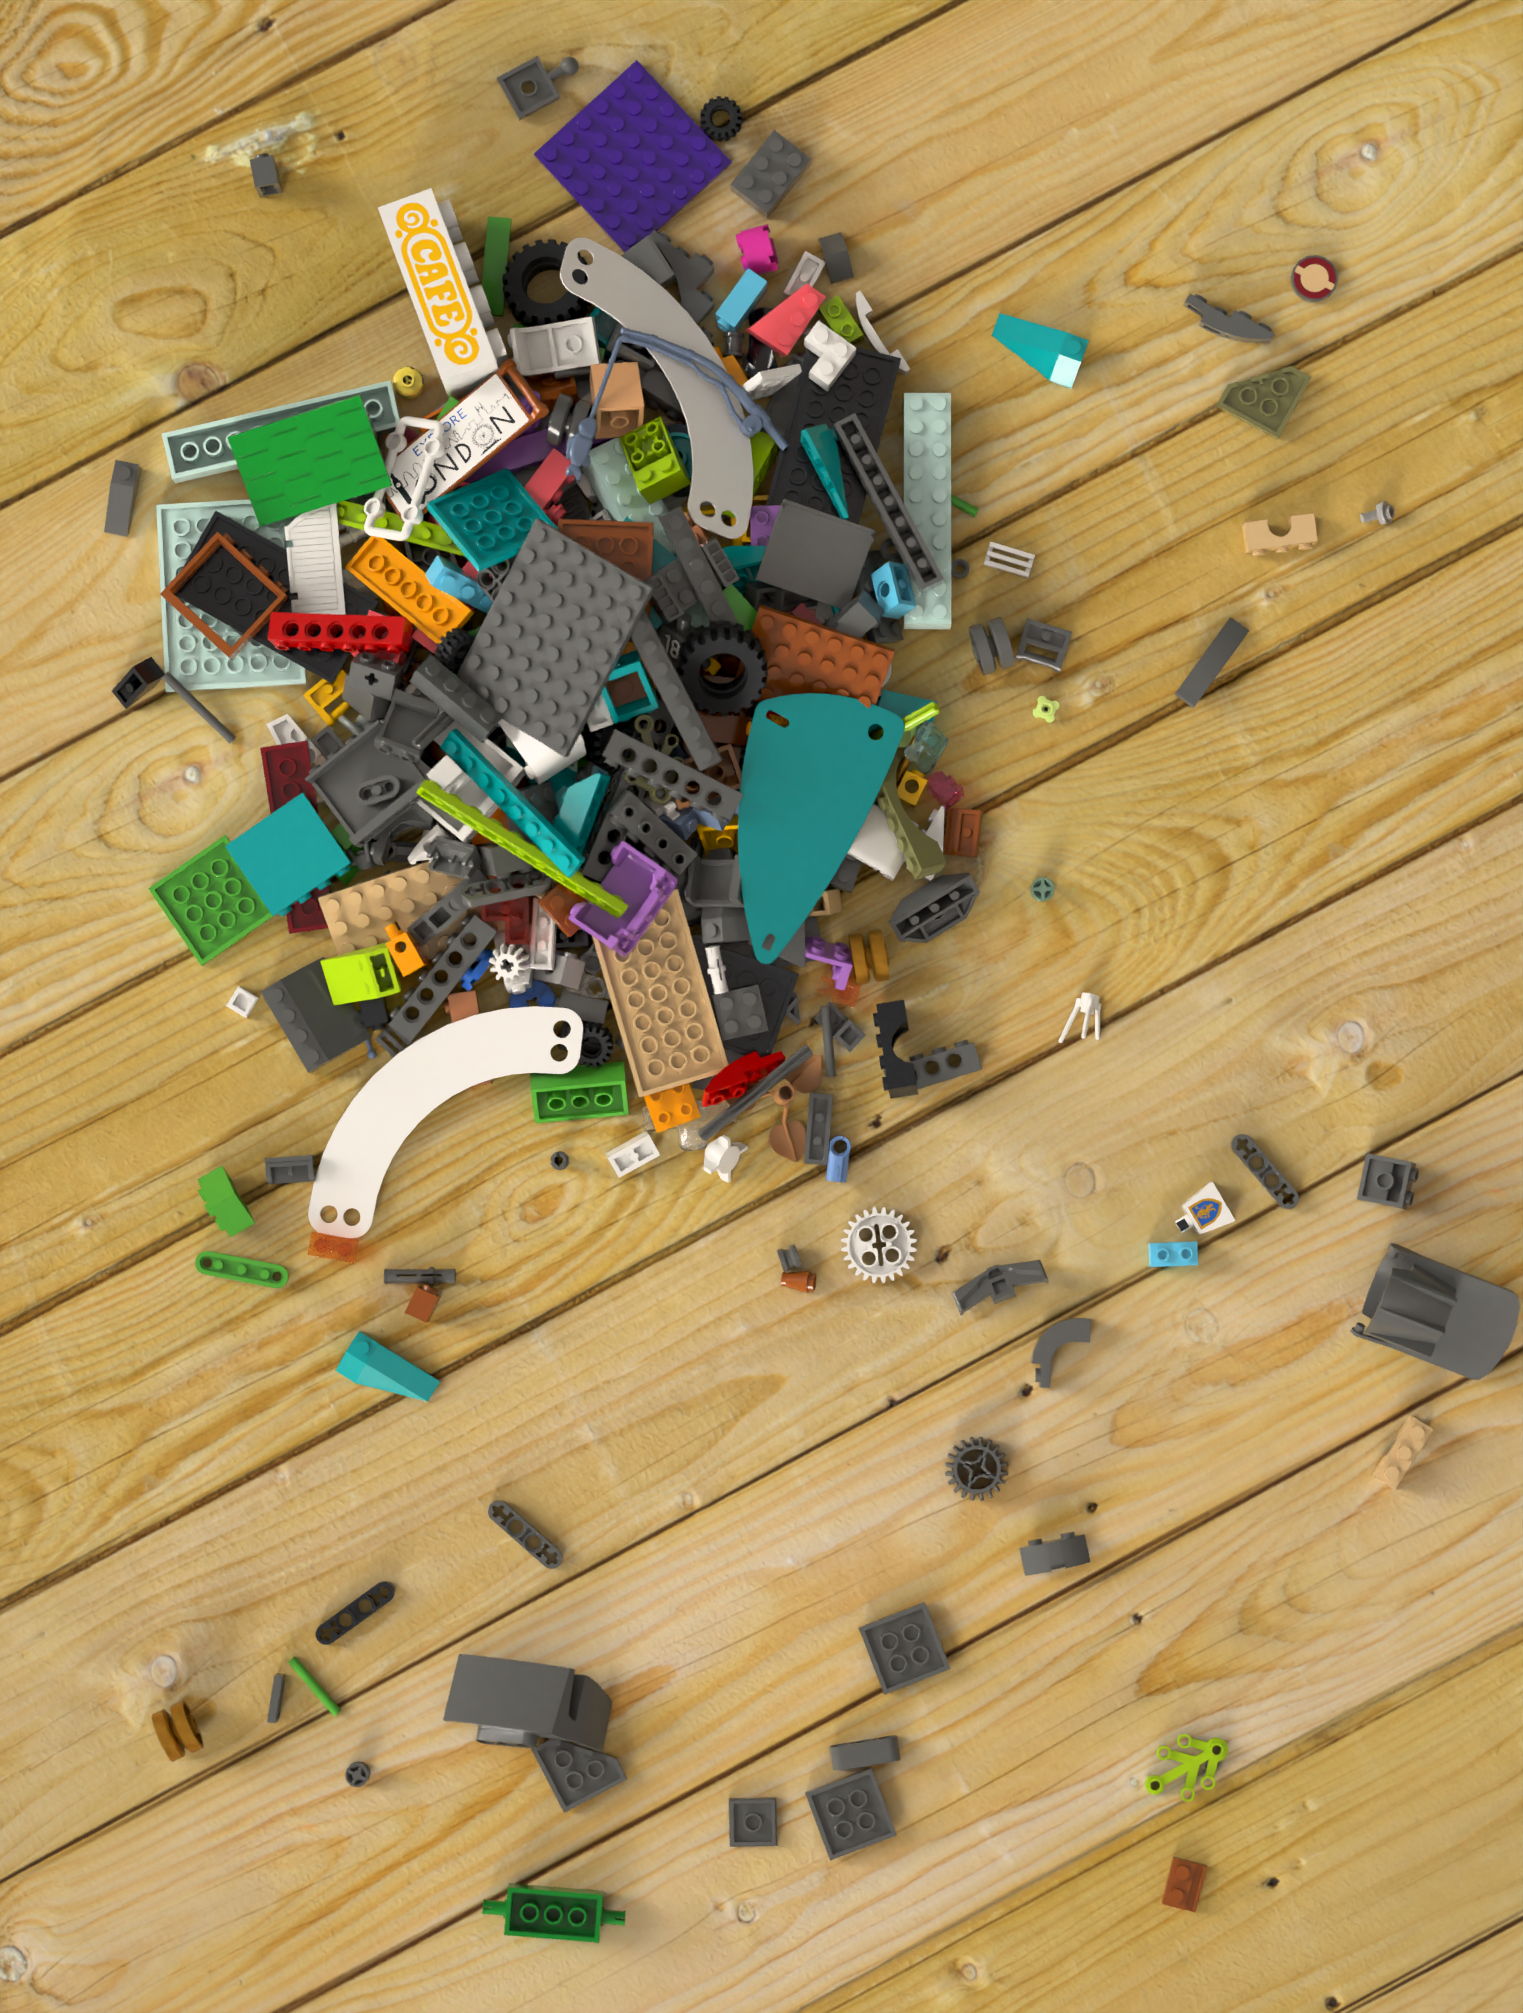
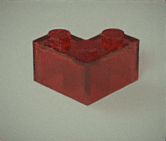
M529 896L481 906V921H505V945L529 944L530 942Z

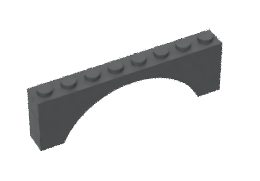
M645 608L631 638L699 770L704 771L723 761V758L683 686Z

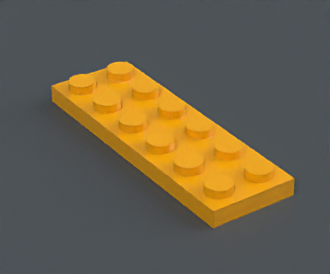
M370 536L345 566L349 572L402 616L406 617L436 644L442 642L440 638L442 636L446 637L447 631L452 633L453 628H462L474 614L457 598L431 586L425 575L426 573L384 538Z

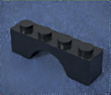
M904 1000L876 1004L877 1013H873L875 1027L880 1028V1034H876L878 1048L883 1049V1055L879 1056L881 1070H886V1076L882 1077L884 1091L889 1090L890 1099L918 1095L914 1064L901 1060L893 1051L898 1038L909 1031Z

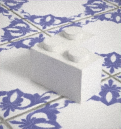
M819 320L804 339V346L820 357L810 370L809 379L828 392L855 356L856 347Z

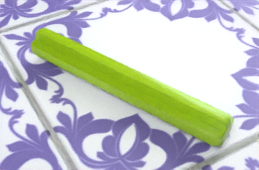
M930 702L903 717L904 733L940 713L938 704ZM882 729L869 737L872 740H879L882 738L884 731Z

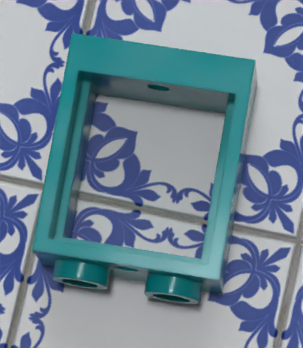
M638 650L620 656L608 681L637 671L647 696L615 707L609 690L605 685L601 694L614 723L625 722L634 716L648 714L654 711V709L659 708L657 695Z

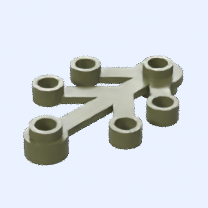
M644 714L637 716L633 723L635 730L641 734L643 744L655 749L650 733L654 727L652 718ZM644 719L647 725L645 728H640L639 722ZM672 733L667 734L664 737V745L660 752L669 756L673 748L679 744L678 736ZM671 736L675 738L673 745H669L667 742ZM628 749L630 755L626 758L622 756V758L632 762L635 758V753L633 750ZM673 757V759H679L681 763L685 764V761L681 757ZM648 759L644 762L643 768L653 773L656 770V763ZM673 770L667 772L665 776L667 783H673L677 776L676 772ZM624 774V778L628 783H635L649 791V797L655 804L664 805L672 799V796L668 795L670 790L661 786L664 790V795L658 797L656 794L658 789L648 785V780L639 776L638 779L635 778L630 781L628 774Z

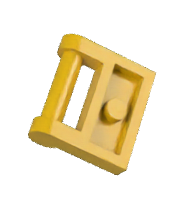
M343 669L334 684L322 679L303 694L330 728L336 724L335 721L339 716L352 708L344 701L330 714H327L324 710L343 694L346 673Z

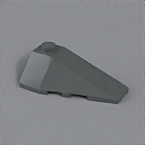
M730 847L711 849L707 853V860H735ZM702 907L703 944L751 940L744 907Z

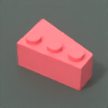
M806 283L744 331L780 356H787L826 296Z

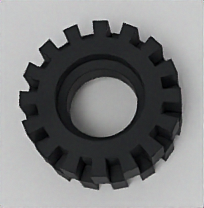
M717 96V99H709V103H705L703 110H701L700 122L704 133L707 136L709 135L712 140L718 139V142H722L723 139L728 141L731 137L734 138L742 125V112L739 105H736V101L733 99L731 101L726 96L725 98ZM717 111H726L730 115L731 120L727 126L718 127L713 123L712 117Z
M453 628L452 633L447 631L446 637L442 636L440 638L442 642L437 643L436 647L439 649L435 650L434 653L437 655L435 659L454 674L458 673L475 640V637L461 628Z
M587 1022L583 1023L581 1054L578 1062L580 1065L585 1063V1067L589 1068L590 1065H593V1068L598 1067V1064H605V1061H608L614 1046L613 1035L608 1033L609 1029L607 1027L602 1028L603 1024L598 1023V1025H594L595 1022H590V1025H587ZM588 1037H595L600 1041L601 1048L594 1053L588 1052L583 1046V1041Z

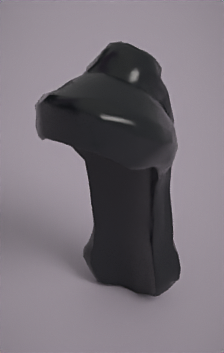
M760 307L753 310L749 314L750 326L773 308ZM750 334L748 353L742 362V369L747 375L748 380L760 371L778 368L773 356V350Z

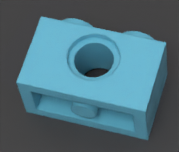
M888 561L871 574L878 605L884 610L882 617L900 619L916 607L905 564Z
M1197 1241L1148 1243L1149 1267L1198 1265Z

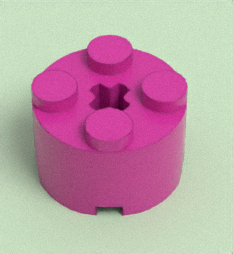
M768 224L742 230L739 234H736L738 247L741 248L742 254L744 253V256H741V262L745 271L749 268L757 275L779 270L774 241L769 237L771 231Z

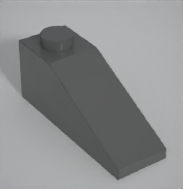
M115 460L108 498L105 533L128 537L142 472L139 464Z

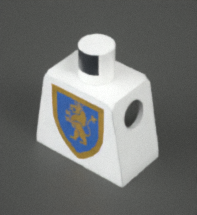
M1209 1182L1181 1206L1186 1215L1176 1220L1175 1224L1181 1233L1194 1227L1197 1234H1203L1232 1223L1235 1219L1214 1183Z

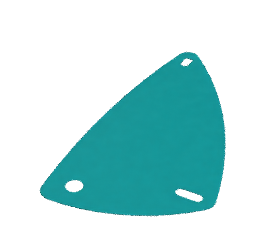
M818 693L779 696L763 700L757 705L749 732L741 777L740 793L743 796L739 802L738 851L745 914L754 953L759 962L770 964L778 957L814 908L852 846L879 793L904 733V723L898 715L874 704L867 708L855 698ZM772 710L788 719L789 726L783 728L766 717L767 711ZM873 724H879L883 728L884 733L879 740H872L868 735V729ZM773 934L775 941L770 951L761 946L767 935Z

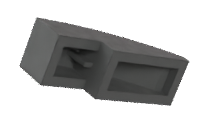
M761 581L746 583L745 599L756 611H758L760 605L781 612L794 610L802 602L806 607L818 605L817 600Z

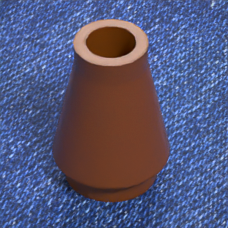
M811 1270L783 1272L781 1286L808 1294L815 1291L817 1276L816 1273H811Z

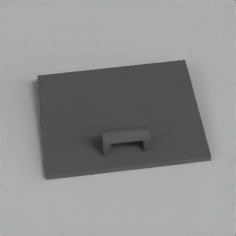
M783 499L755 579L842 609L851 602L869 548L875 540L876 530Z

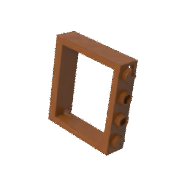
M217 531L160 595L226 656L233 660L270 620L271 612H277L289 597L285 594L287 589L278 580L274 584L268 578L270 573L261 565L258 567L254 566L250 562L253 559L252 556L244 549L239 552L233 546L236 542L228 534L225 533L222 536ZM221 545L278 597L232 647L175 595Z

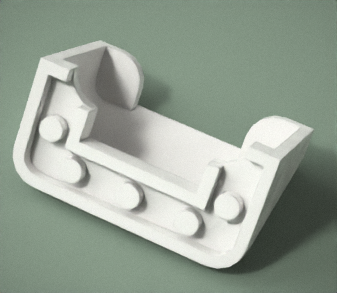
M503 719L497 726L502 728L523 757L526 764L524 771L531 780L535 778L539 785L586 755L581 734L569 756L563 757Z
M873 804L847 854L872 867L875 871L880 870L879 872L883 874V877L893 882L905 861V856L898 849L897 839L888 827L884 811L879 806Z

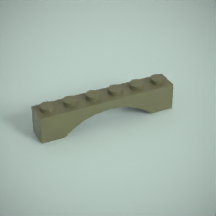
M895 753L877 795L878 805L884 811L888 827L897 839L898 849L903 852L907 868L912 872L916 880L940 873L947 861L938 842L922 832L911 821L901 805L896 786L899 758Z

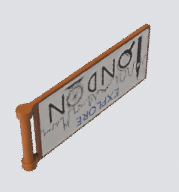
M513 359L505 360L494 374L438 420L444 426L441 442L444 444L445 452L442 457L434 461L419 507L423 515L428 511L427 502L450 493L531 424L548 414V407L537 398L517 370V364ZM509 374L534 408L531 414L527 412L503 376ZM427 429L405 447L403 451L397 454L390 475L392 486L386 487L384 493L403 523L405 521L402 519L401 514L404 507L411 504L426 458L423 446L429 438L433 437L435 430Z

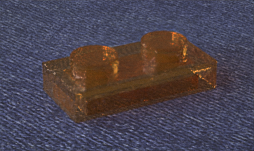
M312 1232L308 1255L355 1263L359 1240Z

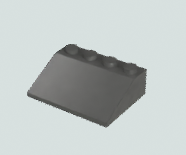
M324 957L260 991L308 1073L315 1072L372 1038L365 1025L360 1023L352 1003L333 1005L320 960L325 959Z

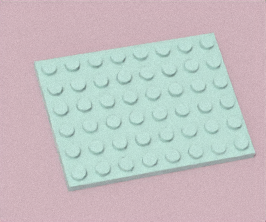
M250 499L156 505L161 592L183 569L215 510L284 549L294 547L293 540L286 541L285 526H288L298 515L259 526ZM161 596L165 674L169 672L188 691L307 684L305 668L253 639L231 660ZM180 599L231 647L242 637L243 634ZM165 682V691H166V692H175V691Z

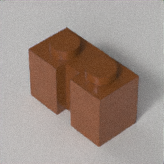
M427 1284L423 1285V1287H416L405 1313L425 1323L429 1322L441 1298L437 1294L438 1290Z

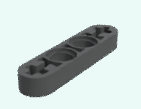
M540 870L511 875L503 879L495 878L470 883L461 890L462 902L468 907H477L546 893L552 888V878ZM516 883L524 885L521 889H516L512 886ZM492 888L501 889L499 893L489 892Z
M1236 1135L1231 1141V1149L1280 1207L1284 1209L1294 1208L1299 1201V1196L1295 1189L1248 1135ZM1237 1139L1241 1141L1246 1139L1247 1143L1245 1146L1251 1151L1254 1148L1256 1152L1250 1154L1245 1160L1243 1155L1247 1153L1243 1149L1237 1150ZM1254 1156H1260L1264 1161L1263 1167L1258 1170L1254 1169L1250 1163ZM1269 1174L1278 1176L1279 1183L1276 1187L1272 1188L1266 1184V1177ZM1283 1183L1286 1185V1188L1282 1190L1286 1194H1293L1291 1198L1293 1203L1291 1205L1289 1203L1283 1204L1284 1196L1280 1192L1277 1196L1274 1194V1191L1280 1189Z
M497 1500L490 1504L488 1515L491 1520L545 1567L554 1569L560 1566L563 1559L562 1552L506 1502ZM502 1505L504 1507V1514L508 1516L511 1512L514 1516L507 1521L506 1525H503L501 1522L505 1519L501 1515L497 1517L493 1515L495 1512L493 1506L499 1507ZM513 1520L522 1522L523 1530L520 1533H513L510 1530V1523ZM534 1535L540 1538L541 1545L539 1548L532 1549L528 1546L527 1541L530 1536ZM545 1543L550 1546L546 1551L550 1554L554 1552L558 1554L556 1557L557 1563H547L548 1557L544 1553H542L541 1557L537 1555L543 1549Z

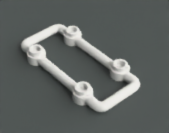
M405 416L399 420L395 432L388 435L386 446L389 448L385 460V466L390 478L397 454L407 447V440L403 436L406 427L413 426L435 430L433 437L429 438L423 446L426 458L411 504L404 507L401 514L402 519L405 521L402 531L374 527L376 519L382 518L386 512L385 505L382 502L386 488L376 490L374 497L369 499L364 506V512L367 514L364 529L368 535L404 541L410 536L413 526L422 522L423 513L419 507L435 459L442 457L445 452L444 444L441 442L444 434V426L441 422Z

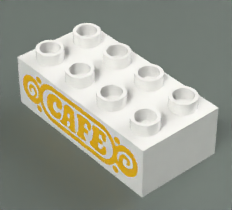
M430 188L378 207L448 398L453 397L458 400L469 395L494 374L508 357L498 328L486 332L484 328L495 325L482 285L470 289L468 287L478 283L479 280L465 242L452 245V243L463 240L450 200L446 199L437 203Z

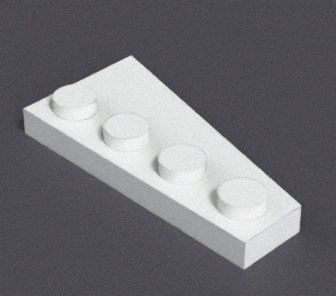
M289 714L267 724L276 745L308 741L312 768L319 764L322 765L327 761ZM315 789L317 804H320L324 802V800Z

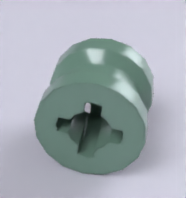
M1045 877L1036 879L1030 888L1031 896L1040 902L1049 900L1055 890L1053 882Z

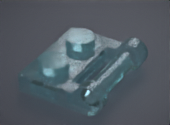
M925 720L924 724L918 729L913 744L905 749L904 755L908 760L914 761L921 773L925 775L930 774L941 756L948 739L933 723ZM922 750L928 754L926 759L920 755Z

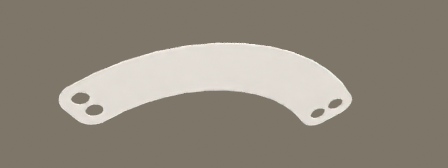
M576 238L567 245L560 269V278L568 291L608 313L625 328L653 334L661 339L691 349L710 359L726 371L723 362L710 341L688 312L643 270L619 254L587 238ZM580 250L589 251L593 256L592 264H582L578 259V252ZM575 269H581L587 274L588 281L586 284H578L574 281L572 272ZM646 348L669 380L680 402L687 423L693 462L692 484L688 500L690 517L697 525L729 539L739 538L748 528L753 500L754 472L750 438L741 433L740 425L731 415L722 392L716 385L704 380L690 366ZM691 360L705 374L722 382L721 379L708 368ZM725 387L736 413L744 420L745 416L740 401ZM702 502H710L714 506L715 515L713 517H706L701 513L700 505ZM722 512H732L736 517V524L731 527L725 525L721 520Z
M537 1006L507 1008L477 1014L448 1024L420 1038L394 1056L372 1076L356 1095L332 1133L323 1152L313 1184L308 1211L311 1226L323 1235L344 1238L363 1236L372 1225L377 1196L394 1155L417 1124L450 1097L471 1086L498 1077L524 1073L564 1074L575 1068L580 1059L583 1038V1023L578 1014L567 1008ZM561 1020L568 1022L571 1027L570 1034L565 1038H559L554 1033V1025ZM556 1044H563L568 1050L566 1059L560 1062L555 1061L551 1056V1049ZM328 1205L335 1207L338 1213L336 1220L332 1223H327L321 1218V1210ZM350 1208H354L360 1213V1221L355 1226H350L344 1221V1213Z

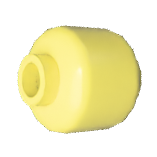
M403 367L395 373L393 385L398 395L405 399H413L422 393L424 379L416 368Z

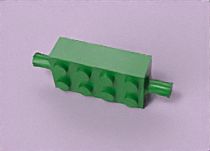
M509 1883L507 1899L505 1901L483 1900L482 1915L503 1916L505 1918L504 1935L599 1943L601 1926L603 1924L625 1926L624 1918L626 1911L605 1910V1907H602L604 1891Z

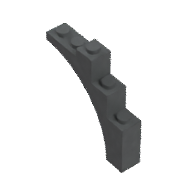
M653 230L650 236L675 274L681 306L688 312L696 324L700 326L714 309L713 298L704 290L701 293L699 292V289L714 273L713 262L706 255L702 254L700 256L697 253L689 259L690 255L680 246L675 248L670 244L672 240L665 233L660 232L658 234ZM702 327L701 330L713 346V334L705 327Z

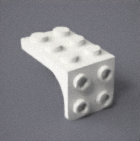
M594 317L535 327L510 328L508 344L513 349L514 358L512 359L517 364V370L522 376H535L601 364Z

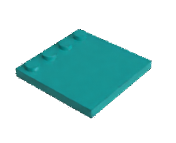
M508 468L427 502L428 511L478 572L518 555L536 519H540L558 530Z

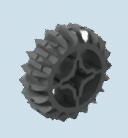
M970 1437V1445H966V1442L961 1440L963 1448L960 1450L954 1445L953 1449L957 1454L948 1453L947 1456L953 1459V1463L945 1462V1466L952 1467V1471H946L945 1475H953V1479H950L948 1484L953 1485L957 1483L958 1485L953 1491L957 1493L962 1488V1498H965L969 1492L971 1493V1501H974L975 1494H979V1499L982 1501L984 1500V1492H987L990 1498L993 1497L990 1491L992 1488L1000 1492V1488L996 1484L998 1482L1001 1484L1006 1483L1000 1476L1008 1475V1471L1001 1469V1467L1008 1466V1462H1000V1459L1006 1455L1004 1452L996 1454L1000 1449L999 1445H996L993 1449L990 1448L992 1440L989 1439L986 1445H983V1437H979L978 1444H975L974 1438ZM970 1450H982L975 1460L970 1461L962 1458ZM988 1453L995 1460V1474L985 1468ZM976 1462H980V1467L988 1474H979L977 1472L978 1475L973 1476V1470L966 1463L970 1465L974 1463L976 1465ZM958 1464L968 1469L969 1475L965 1484L958 1477ZM979 1477L992 1480L984 1487L971 1488Z

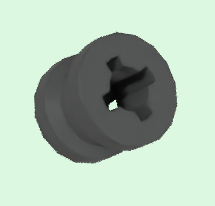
M795 1244L791 1245L789 1249L777 1250L784 1272L788 1271L791 1267L795 1266L798 1268L802 1266Z
M360 1761L352 1763L345 1773L346 1781L353 1787L365 1785L370 1777L368 1765Z

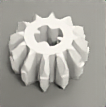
M511 943L509 948L507 945L502 944L500 950L495 949L493 951L495 957L489 959V962L494 964L490 971H497L496 979L499 980L503 976L504 983L506 984L510 982V979L517 983L519 977L524 978L527 975L525 970L530 968V965L524 962L529 959V955L522 956L523 947L516 951L514 943ZM506 961L513 962L514 965H507Z

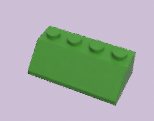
M624 1061L605 1063L603 1065L598 1064V1067L593 1068V1065H590L589 1068L585 1067L586 1065H578L564 1074L530 1073L535 1123L629 1115Z

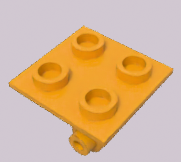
M689 1083L643 1096L656 1133L701 1117Z

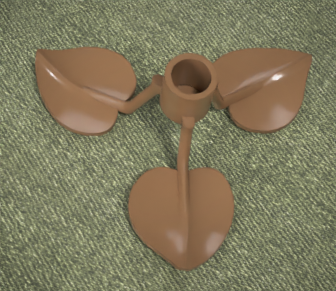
M813 1054L784 1079L790 1084L784 1083L775 1091L771 1090L762 1096H773L777 1104L784 1106L782 1125H776L772 1128L769 1134V1144L776 1154L792 1162H798L805 1152L806 1130L797 1120L789 1123L786 1122L788 1108L790 1107L789 1103L795 1097V1089L799 1093L806 1094L818 1088L822 1078L821 1055ZM758 1082L754 1084H748L746 1092L749 1091L752 1087H754ZM733 1097L725 1101L727 1102V1104L731 1105L740 1097ZM754 1102L744 1111L751 1110L752 1108H754L756 1102Z

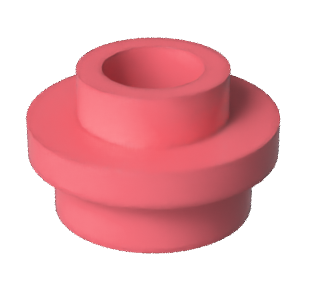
M562 504L558 506L553 505L546 514L555 526L558 525V519H563L567 513L563 509L564 506Z

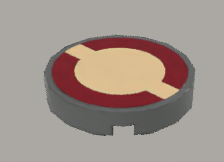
M1318 255L1307 256L1299 260L1291 274V283L1295 294L1302 300L1311 303L1329 298L1336 289L1338 282L1337 270L1333 263L1327 258Z

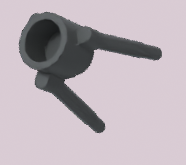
M373 838L364 845V850L356 852L357 857H355L351 848L346 850L353 861L352 866L358 865L359 870L377 866L370 855L374 842Z

